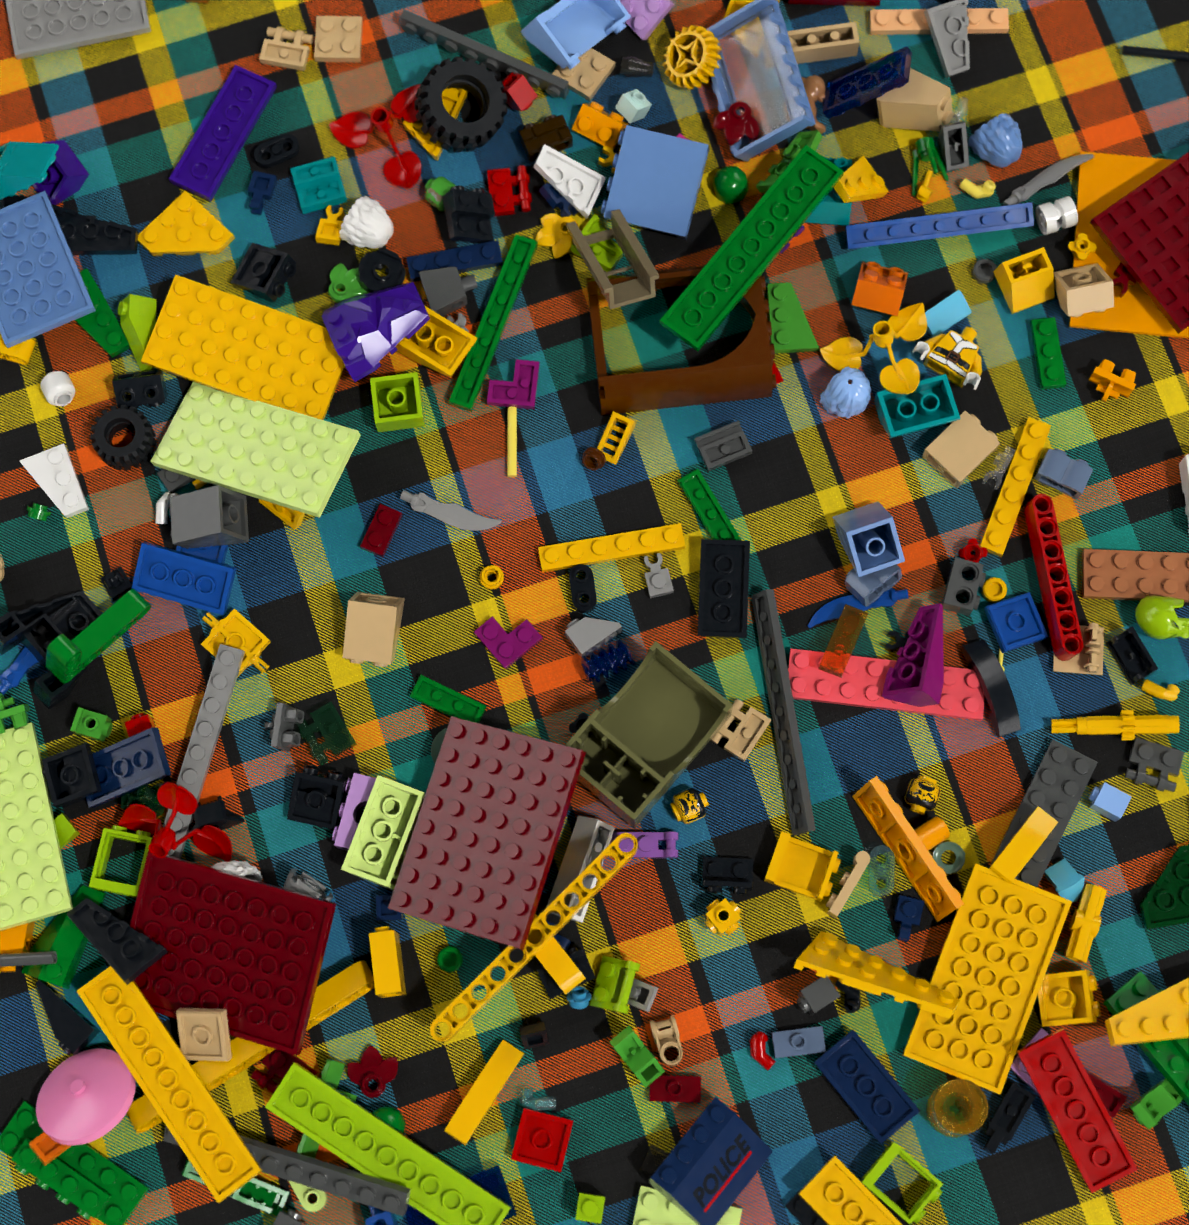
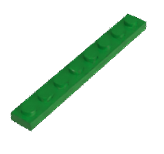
M515 234L475 334L478 340L467 354L449 399V405L472 412L533 259L538 241Z

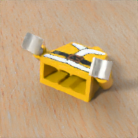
M967 326L961 334L950 330L947 334H939L924 342L919 341L916 344L912 353L919 352L921 354L920 359L923 360L925 358L924 366L939 375L946 374L949 381L961 388L963 385L966 386L967 383L974 385V390L977 389L981 380L982 359L977 353L979 346L973 343L977 336V332Z

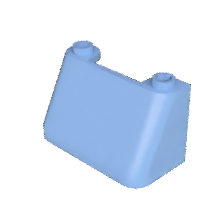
M561 0L550 9L538 15L520 32L528 42L561 68L568 67L571 70L581 62L579 60L581 55L610 33L618 34L627 27L624 22L631 16L619 0Z

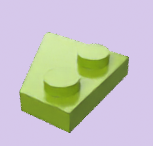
M594 214L581 231L583 236L605 230L599 222L600 218L598 215ZM613 239L589 245L602 269L606 272L613 271L623 256L621 248ZM572 244L570 251L581 257L576 246Z

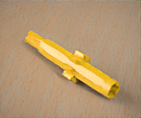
M1121 710L1120 716L1051 719V733L1121 735V740H1134L1135 734L1179 733L1180 730L1178 715H1134V710Z

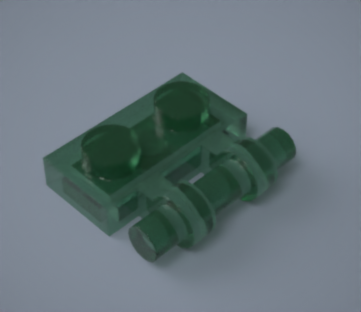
M332 702L310 713L314 720V723L308 726L305 719L301 724H296L300 730L299 733L302 740H306L311 749L310 754L313 759H317L320 766L329 761L325 755V752L329 749L337 757L357 745ZM319 730L326 740L321 744L318 743L314 736Z

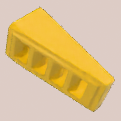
M614 411L597 449L603 452L604 447L615 451L614 456L603 453L606 461L617 465L637 421ZM617 421L627 425L626 429L615 426ZM615 430L622 433V439L612 435V431ZM608 439L618 442L619 446L616 447L607 443Z

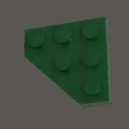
M1189 845L1177 848L1141 902L1140 910L1145 930L1189 923Z

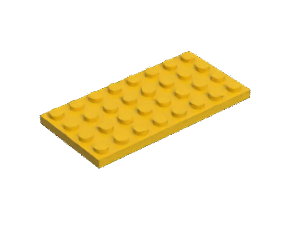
M176 274L141 359L142 364L221 392L255 402H264L324 420L345 366L335 350L326 327Z
M975 863L961 898L964 905L956 911L930 980L931 986L950 992L960 1002L950 1019L919 1009L902 1055L1001 1095L1072 901L1017 879H1014L1009 884L993 870Z

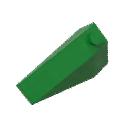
M82 885L71 898L72 906L74 908L88 898L101 907L106 893ZM68 912L57 915L30 949V952L56 951V964L26 965L21 973L69 989L88 940L67 916Z

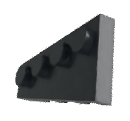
M88 898L67 913L69 919L126 985L168 953L165 947L153 942L148 936L131 928L129 924L122 920L120 921Z

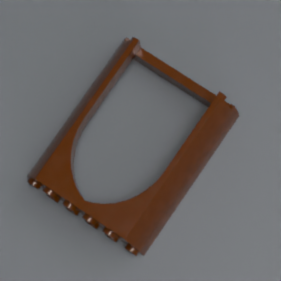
M705 265L657 270L659 279H655V288L689 285ZM635 273L610 275L607 278L611 285H616L637 279L638 277ZM761 275L739 301L751 315L754 323L744 341L727 356L701 366L607 376L598 295L603 293L593 277L586 278L601 415H609L613 411L619 414L772 397V389L776 388V376L772 374L775 349L774 344H770L772 327L771 321H767L769 305L768 299H764V291H766L764 276Z

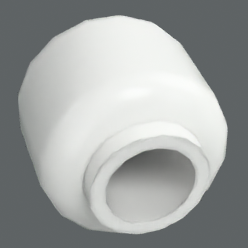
M62 371L49 372L40 384L41 391L47 402L54 406L68 405L76 393L75 386L69 375Z

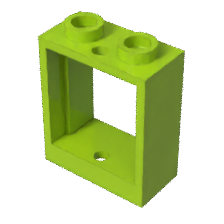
M112 825V829L103 828L89 887L95 890L137 898L149 851L148 846L152 840L151 833L136 830V834L128 833L127 828ZM114 838L146 845L136 886L104 880Z
M891 1142L860 1180L873 1195L909 1225L912 1222L917 1224L925 1215L926 1211L923 1209L930 1201L933 1204L942 1194L940 1188L943 1183L896 1142ZM897 1155L930 1183V1186L907 1214L873 1185Z

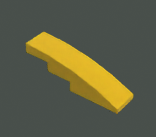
M502 1040L444 1132L466 1146L524 1053L505 1040Z

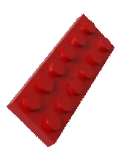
M1063 1028L1016 1051L1091 1193L1138 1170Z

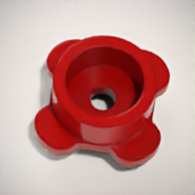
M971 538L968 540V544L959 550L958 554L960 558L979 563L982 557L988 555V550L985 547H981L977 539ZM972 550L975 551V555L971 554Z

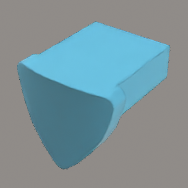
M1065 858L1047 868L1044 875L1062 898L1077 902L1084 888V877L1078 874Z

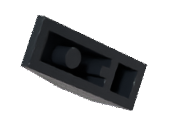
M39 979L36 982V986L54 1036L60 1041L58 1046L69 1055L71 1052L74 1054L82 1052L100 1030L50 984Z

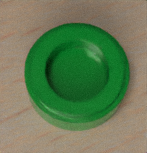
M445 947L439 952L437 963L443 971L453 973L462 966L463 956L455 947Z

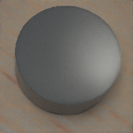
M989 259L977 261L972 270L973 278L981 284L992 282L995 278L993 271L997 268L995 263Z

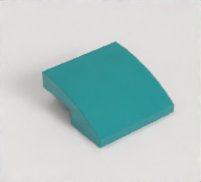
M335 156L290 168L303 214L327 208L328 205L332 207L348 202Z

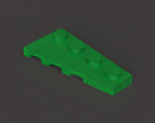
M86 268L80 273L96 311L75 321L113 358L131 347L120 323L90 271Z

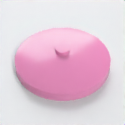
M94 1048L79 1052L58 1065L45 1080L36 1103L37 1121L42 1130L52 1140L60 1144L81 1145L92 1142L107 1134L125 1116L135 1095L136 1080L119 1054L113 1050Z

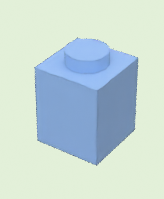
M1104 782L1099 788L1095 786L1089 796V800L1092 801L1089 808L1116 822L1122 818L1132 796Z

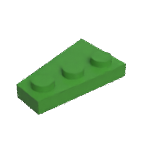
M819 130L799 132L783 152L784 158L778 165L773 164L768 170L770 173L765 181L760 180L756 185L760 193L768 191L805 145L816 151L823 137Z
M767 284L769 321H771L772 327L770 341L771 344H774L775 353L819 351L817 341L792 284Z

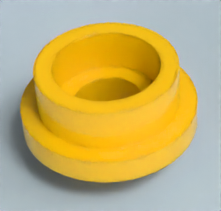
M486 566L480 573V582L487 589H497L504 581L503 571L498 566ZM494 574L497 578L491 582L487 579L488 576Z

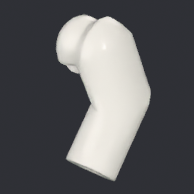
M165 492L157 501L156 524H167L170 497L177 496V493Z

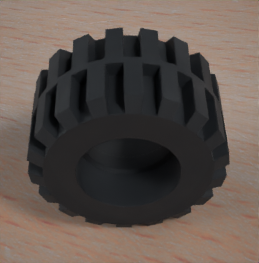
M115 405L111 406V411L109 412L106 409L102 411L103 416L101 418L97 416L95 418L97 424L91 427L94 434H90V439L93 442L92 446L101 459L110 467L114 466L117 470H121L124 467L126 471L131 470L133 465L136 468L140 467L139 463L141 461L146 463L149 460L147 455H153L154 453L152 446H156V440L154 439L156 435L141 411L138 412L132 406L128 409L126 405H121L120 409ZM125 428L135 430V436L131 443L124 447L112 446V439L118 431Z

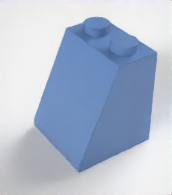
M878 501L833 516L838 538L858 577L905 562L893 516Z

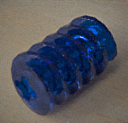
M620 639L616 640V648L610 643L607 644V652L601 647L598 648L599 656L594 652H590V660L585 656L580 657L582 669L590 685L591 678H594L598 683L600 682V674H603L608 679L610 669L615 674H618L619 665L624 670H627L628 661L633 666H636L629 647Z

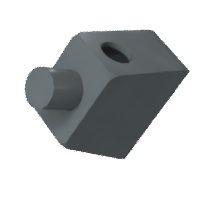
M457 267L419 272L430 309L443 317L466 306L468 301L465 292L478 288L474 274L460 278Z

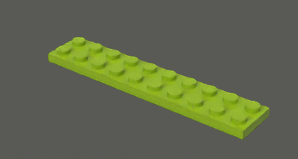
M296 1062L293 1063L265 1108L363 1174L410 1188L408 1204L439 1225H500L511 1208L510 1205Z

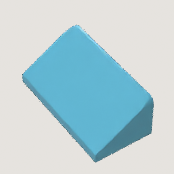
M957 290L925 312L927 331L932 337L942 334L972 313L960 290Z

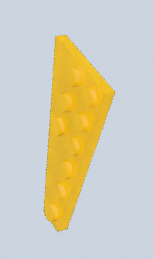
M821 931L797 958L793 967L801 971L803 967L816 970V975L823 978L826 975L837 977L841 984L881 996L882 992L893 995L894 1001L904 1003V1001L915 1002L919 1009L949 1019L960 1002L950 992L939 990L931 986L928 981L917 979L907 974L904 969L893 967L884 962L882 958L870 955L862 951L858 946L848 944L829 932Z
M1189 978L1105 1020L1110 1046L1189 1038Z

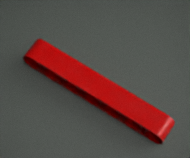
M1038 494L1025 506L1024 514L1053 652L1059 660L1068 661L1082 651L1083 640L1053 501L1046 494ZM1035 504L1040 506L1042 511H1039ZM1040 527L1044 528L1047 534H1044ZM1045 550L1051 553L1052 558L1046 555ZM1050 573L1056 576L1057 581L1051 578ZM1055 596L1061 600L1062 604L1055 600ZM1060 620L1066 623L1067 628L1061 625ZM1065 643L1070 645L1072 651L1066 649Z

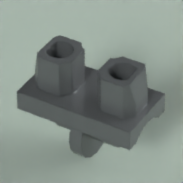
M277 703L276 713L272 714V721L265 722L263 727L266 730H270L269 739H272L271 747L290 752L292 747L300 746V733L293 732L294 724H301L303 722L304 711L285 703Z

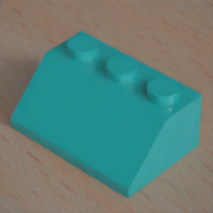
M946 374L921 380L913 393L897 394L883 390L877 392L874 398L880 423L890 438L960 420Z

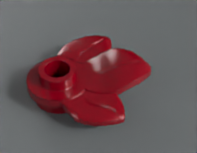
M738 101L733 103L729 110L720 112L714 120L713 128L724 130L725 138L730 146L740 141L744 135L754 141L759 136V123L751 116V108L745 102ZM741 109L744 111V114L738 115L736 111Z
M369 1046L363 1053L360 1063H348V1076L353 1083L360 1085L361 1091L365 1096L370 1098L379 1097L385 1091L386 1084L396 1077L398 1059L397 1057H390L383 1060L380 1052L375 1047ZM371 1080L378 1082V1087L375 1090L369 1088Z

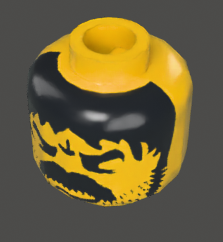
M920 775L918 778L910 780L905 794V802L911 806V811L925 814V811L935 810L941 793L940 787L937 786V781Z
M689 788L673 796V803L670 806L678 822L682 821L684 824H690L706 815L705 807L709 806L703 792L698 793L695 788Z

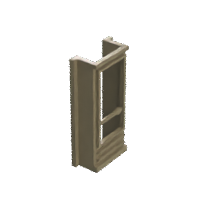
M620 209L611 211L612 229L583 236L575 221L566 223V227L572 236L573 245L578 249L607 300L610 310L656 297L655 279H659L657 270ZM615 238L631 266L604 272L589 245ZM632 269L638 277L637 279L616 285H611L607 278L610 275Z

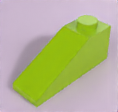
M129 294L118 305L120 324L140 370L146 371L153 367L142 364L141 359L156 324L157 299Z

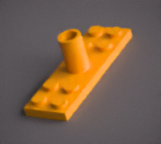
M877 776L869 780L852 797L938 922L964 905L958 890L952 887L946 878L945 871L937 865L929 853L930 849L949 838V829L946 823L939 817H933L918 828L913 829L903 815L900 805L894 802L890 796L887 786Z

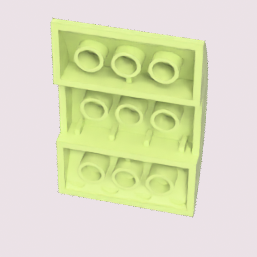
M378 775L341 870L394 891L425 792Z

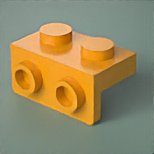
M591 101V104H582L572 130L614 150L620 132L628 125L627 122L623 121L624 117L616 112L609 114L603 111L604 106L594 101Z

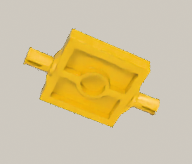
M233 609L227 617L220 621L210 612L206 613L207 617L204 616L202 620L212 629L201 645L216 658L220 644L244 650L245 654L238 677L252 664L262 674L266 672L265 669L268 670L269 665L260 658V655L271 641L236 609Z

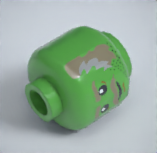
M439 176L436 179L431 178L424 188L426 190L425 199L439 211H445L442 197L456 185L444 176Z

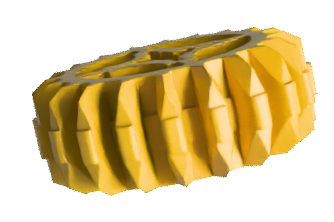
M690 25L689 28L682 27V32L675 31V38H669L671 43L669 46H665L667 54L662 55L666 60L662 64L666 69L665 74L672 83L677 84L681 88H701L702 82L709 83V76L715 77L714 69L720 68L717 64V61L722 59L718 54L722 50L718 45L719 41L711 31L702 26Z

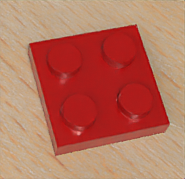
M523 1108L511 1160L561 1172L574 1121Z

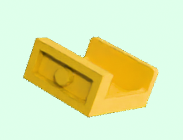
M781 831L764 881L820 902L824 896L829 897L833 883L829 882L831 873H837L841 859L837 858L839 852L835 850L829 851L790 837L791 834Z

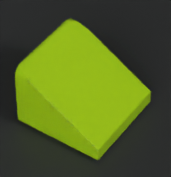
M61 813L54 820L60 849L81 834L66 814Z

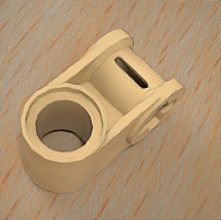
M671 1015L669 1019L658 1022L649 1021L662 1063L669 1067L677 1066L682 1060L683 1050L675 1016ZM672 1047L678 1051L679 1056L676 1060L668 1061L664 1057V1052L667 1048Z

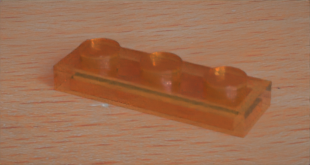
M845 604L819 665L820 670L842 678L868 617V612Z

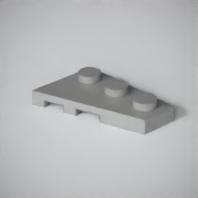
M954 0L924 11L946 78L970 69L969 41L967 38V26H969V17H967L968 0Z

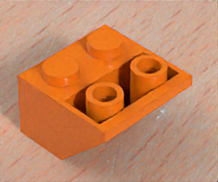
M862 262L851 305L898 316L908 273L898 267L886 268L876 262Z

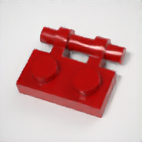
M518 166V174L516 176H511L510 168L487 170L489 194L492 195L495 216L515 214V205H521L522 212H529L531 210L532 194L529 193L528 188L530 176L527 173L526 166ZM512 186H519L520 194L513 195Z

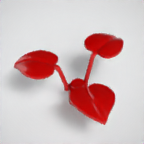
M421 84L411 86L399 92L391 102L390 111L383 107H378L372 111L371 119L365 113L355 111L329 123L334 137L342 145L351 149L365 146L368 142V134L373 132L374 126L379 132L386 133L397 157L387 160L384 166V175L389 183L405 189L412 188L418 182L422 171L421 161L413 151H406L400 155L390 130L393 127L392 118L399 120L403 117L408 123L417 122L416 114L419 110L414 109V102L417 99L416 93Z
M172 782L162 784L157 792L159 803L165 808L173 809L165 828H163L161 820L156 819V813L149 807L141 804L129 805L118 822V826L133 831H146L154 835L148 849L152 855L158 858H165L171 849L176 850L180 844L192 836L194 845L201 851L221 858L226 862H230L232 858L233 848L229 837L221 829L211 825H205L202 830L195 828L176 841V834L170 827L177 811L184 815H191L196 811L198 802L190 791Z

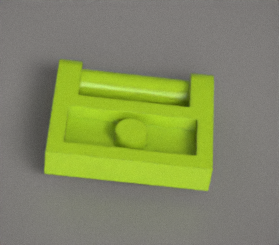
M603 956L590 1006L628 1014L629 1006L627 1004L636 972H639L640 964Z

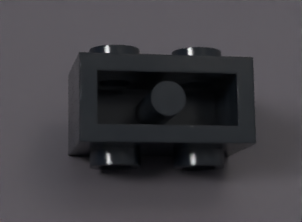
M154 369L114 375L112 380L118 409L121 405H126L128 409L131 406L137 409L140 405L147 404L149 407H157L162 405V402H166L167 391L162 370Z

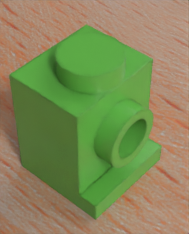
M78 707L70 731L76 735L104 743L105 738L109 737L112 732V719L106 715ZM95 720V726L89 728L91 721Z

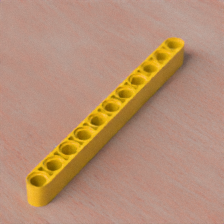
M630 833L620 834L532 922L529 934L534 930H538L542 933V940L538 944H531L527 938L524 950H522L524 957L518 963L512 962L510 959V953L518 948L508 946L430 1025L431 1036L440 1042L451 1040L635 856L638 850L635 836ZM626 839L632 841L634 844L633 849L630 852L621 851L619 848L621 841ZM608 857L614 859L616 862L615 867L612 870H604L601 867L603 859ZM590 875L597 879V885L592 889H588L583 885L585 877ZM569 894H576L579 897V903L575 907H568L565 904V898ZM551 912H557L561 916V920L557 925L552 926L547 923V916ZM496 967H502L505 970V977L501 981H494L492 978V971ZM480 985L485 986L487 990L485 998L476 1000L473 996L474 989ZM459 1004H465L468 1008V1014L462 1019L457 1018L455 1015V1008ZM444 1022L449 1026V1033L441 1038L437 1035L436 1028L440 1023Z
M366 961L354 963L316 987L306 1031L375 988L374 976ZM236 1037L230 1041L231 1060L198 1061L192 1067L210 1092L260 1061L275 1049ZM146 1095L132 1102L127 1111V1115L136 1133L146 1132L163 1121Z

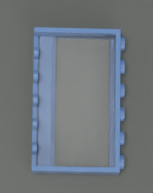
M754 0L707 28L718 39V45L722 49L718 53L722 59L717 61L720 68L714 69L715 77H711V87L717 96L719 112L729 110V107L735 102H745L751 108V116L759 123V136L756 141L744 135L740 141L730 146V151L734 157L748 162L755 155L804 128L816 124L778 0ZM738 109L736 114L743 115L744 111Z

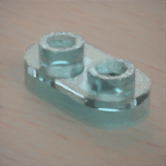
M880 845L875 847L869 854L868 887L875 896L884 897L894 888L895 856L889 847ZM883 855L885 857V863H879L877 861V856ZM877 880L884 881L885 887L883 889L876 886Z

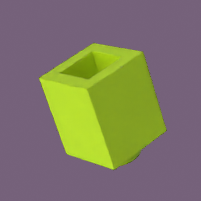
M580 1192L575 1220L601 1224L606 1196Z

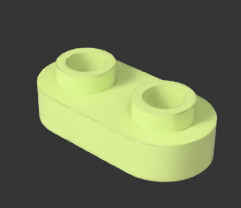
M289 1181L305 1210L316 1212L326 1205V1192ZM312 1193L317 1195V1202L314 1204L309 1201V1196Z

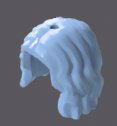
M845 367L840 373L832 377L826 390L820 395L821 399L819 402L823 404V408L829 414H836L838 417H845L847 419L853 415L857 416L866 409L871 399L870 381L859 369Z

